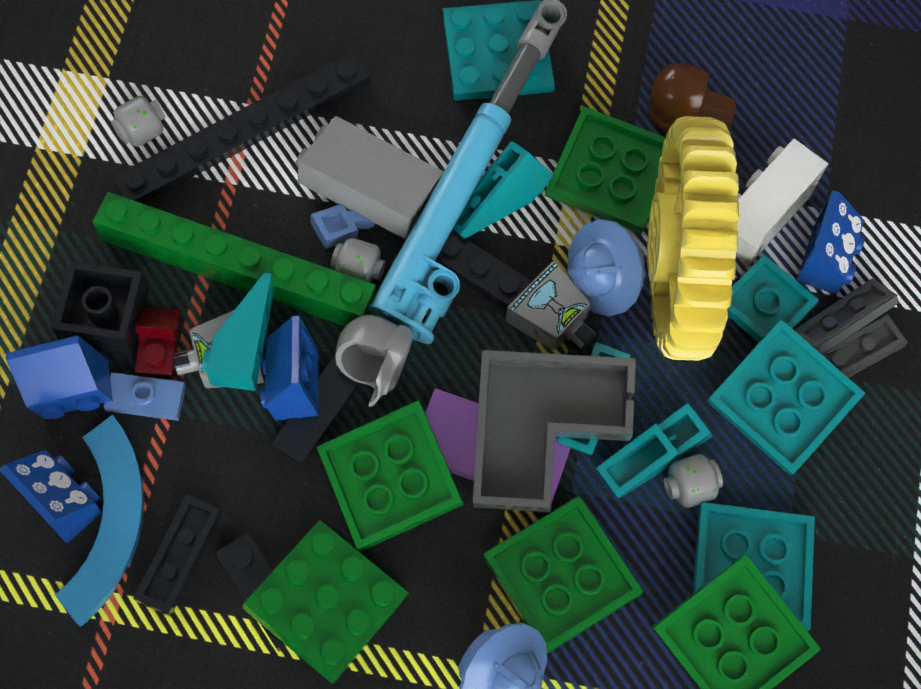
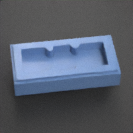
M111 373L113 401L104 402L105 411L179 421L186 389L184 382Z

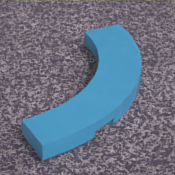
M113 415L82 437L90 448L101 474L104 504L100 529L94 546L84 564L67 585L55 594L80 627L99 611L116 590V585L122 578L127 566L129 567L132 562L143 524L144 488L139 464L125 431Z

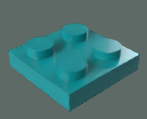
M764 254L732 286L731 306L727 308L728 317L759 343L780 319L794 329L816 306L819 300Z

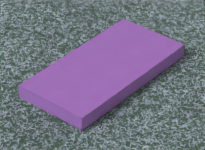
M434 389L425 413L451 473L474 481L479 403ZM558 437L554 438L551 504L570 451V447L557 443Z

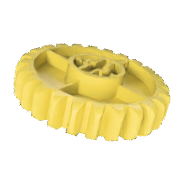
M684 116L676 119L668 130L662 147V156L659 160L658 179H656L655 194L649 216L647 266L650 279V295L652 296L650 306L651 318L653 319L652 327L660 352L664 357L672 360L699 361L712 356L722 339L723 330L728 320L727 308L731 306L733 294L732 280H735L736 251L738 250L739 202H737L739 183L738 174L735 173L737 160L733 149L734 143L726 124L712 117Z

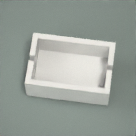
M793 139L785 149L779 146L768 159L767 163L769 166L765 171L762 172L758 169L746 184L748 189L741 196L737 193V202H739V233L736 257L748 266L811 197L828 165L826 161L796 139Z

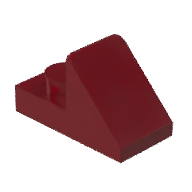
M144 308L135 324V330L139 337L135 367L136 376L174 379L175 364L173 354L177 353L182 317L181 309Z

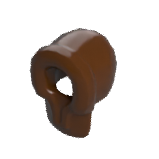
M674 63L661 69L654 79L648 112L652 123L659 130L666 133L676 119L684 116L712 117L723 121L728 130H730L736 103L728 96L706 89L710 73L704 69L687 63Z

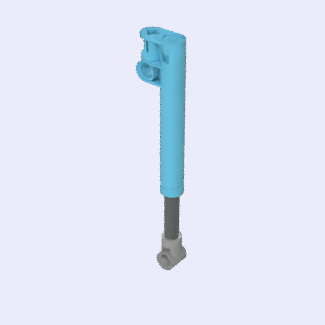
M543 0L532 15L518 41L517 46L519 50L489 103H483L478 109L475 118L468 127L368 307L372 315L380 316L397 326L406 325L411 328L414 334L413 339L424 344H431L433 342L434 335L432 331L438 319L445 316L454 297L459 292L460 281L457 275L435 261L501 142L503 134L511 123L509 112L537 61L542 60L546 56L566 20V8L559 0ZM543 17L549 18L552 23L547 22ZM433 283L443 284L448 290V295L442 296L436 293ZM426 315L427 317H426L424 323L422 324V320H423L424 316Z

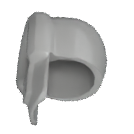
M363 315L348 323L340 333L335 350L336 364L344 375L353 381L370 385L375 389L370 399L369 407L375 405L382 395H387L389 391L396 387L414 336L412 329L406 325L397 326L376 315Z

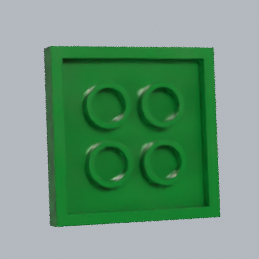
M583 106L553 172L554 176L549 181L545 190V197L601 219L615 221L624 228L642 234L650 215L656 179H658L659 160L662 156V147L666 138Z
M419 400L317 446L356 548L360 552L465 505Z
M580 496L483 554V559L523 622L540 632L546 642L547 654L643 593V590Z
M319 520L244 602L242 609L329 682L334 684L405 600L409 592Z
M742 554L652 626L700 689H773L821 650L746 554Z

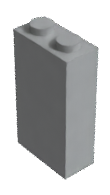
M337 116L332 119L327 127L323 125L319 129L313 144L309 148H304L296 160V166L298 167L297 183L339 205H344L345 208L370 219L371 222L405 240L444 172Z

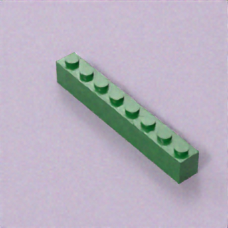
M107 192L93 220L101 241L246 292L252 289L263 273L272 274L275 288L274 302L339 325L346 326L360 316L371 315L368 307L376 295L375 284L131 199Z

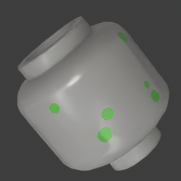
M139 95L114 110L115 119L111 121V124L125 145L130 143L134 147H139L162 134L163 125L161 120L166 117L156 100L149 102L145 97Z
M349 238L343 244H337L332 256L330 269L373 283L374 280H381L386 261L380 259V248L376 244L356 238Z
M696 454L670 464L668 477L664 478V487L671 500L676 499L681 506L690 508L701 504V502H709L716 499L719 488L723 487V478L715 460H709L702 454Z

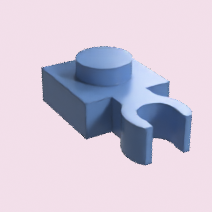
M342 204L313 213L310 219V223L325 249L336 246L338 243H344L349 238H357L358 228L370 229L375 226V223L371 222L370 219L353 210L347 211Z

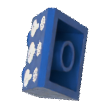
M832 191L814 223L796 279L798 282L837 295L843 284L850 285L857 265L851 263L854 254H860L866 235L861 234L865 220L838 191Z
M46 450L7 463L0 468V472L66 544L102 514L95 504L100 497L85 481L78 485L70 477L75 473V470L61 455L54 460Z

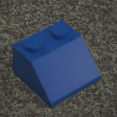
M292 316L266 338V353L262 354L261 367L265 375V386L260 388V399L263 408L268 409L275 421L319 416V350L301 317Z
M79 336L6 353V361L26 407L44 419L61 418L65 415V412L77 409L81 411L95 410L100 407V404L113 401L108 359Z

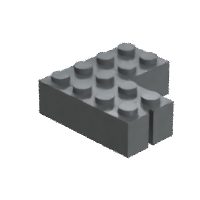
M482 350L473 507L550 512L555 437L630 441L633 435L634 400L631 399L635 393L636 359Z

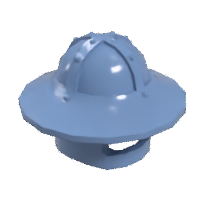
M599 219L585 224L574 235L568 251L567 273L570 280L589 300V310L595 314L608 317L624 313L637 301L643 287V281L646 276L644 251L631 233L615 221Z
M525 623L507 624L497 630H485L469 646L458 666L459 677L461 678L460 689H541L547 663L546 642L540 632Z

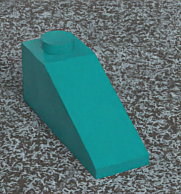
M511 141L479 180L453 229L464 239L532 203L537 195L543 192L547 183L554 175L528 151Z
M263 273L214 335L211 350L205 349L202 371L207 373L211 385L256 391L275 290L272 274Z

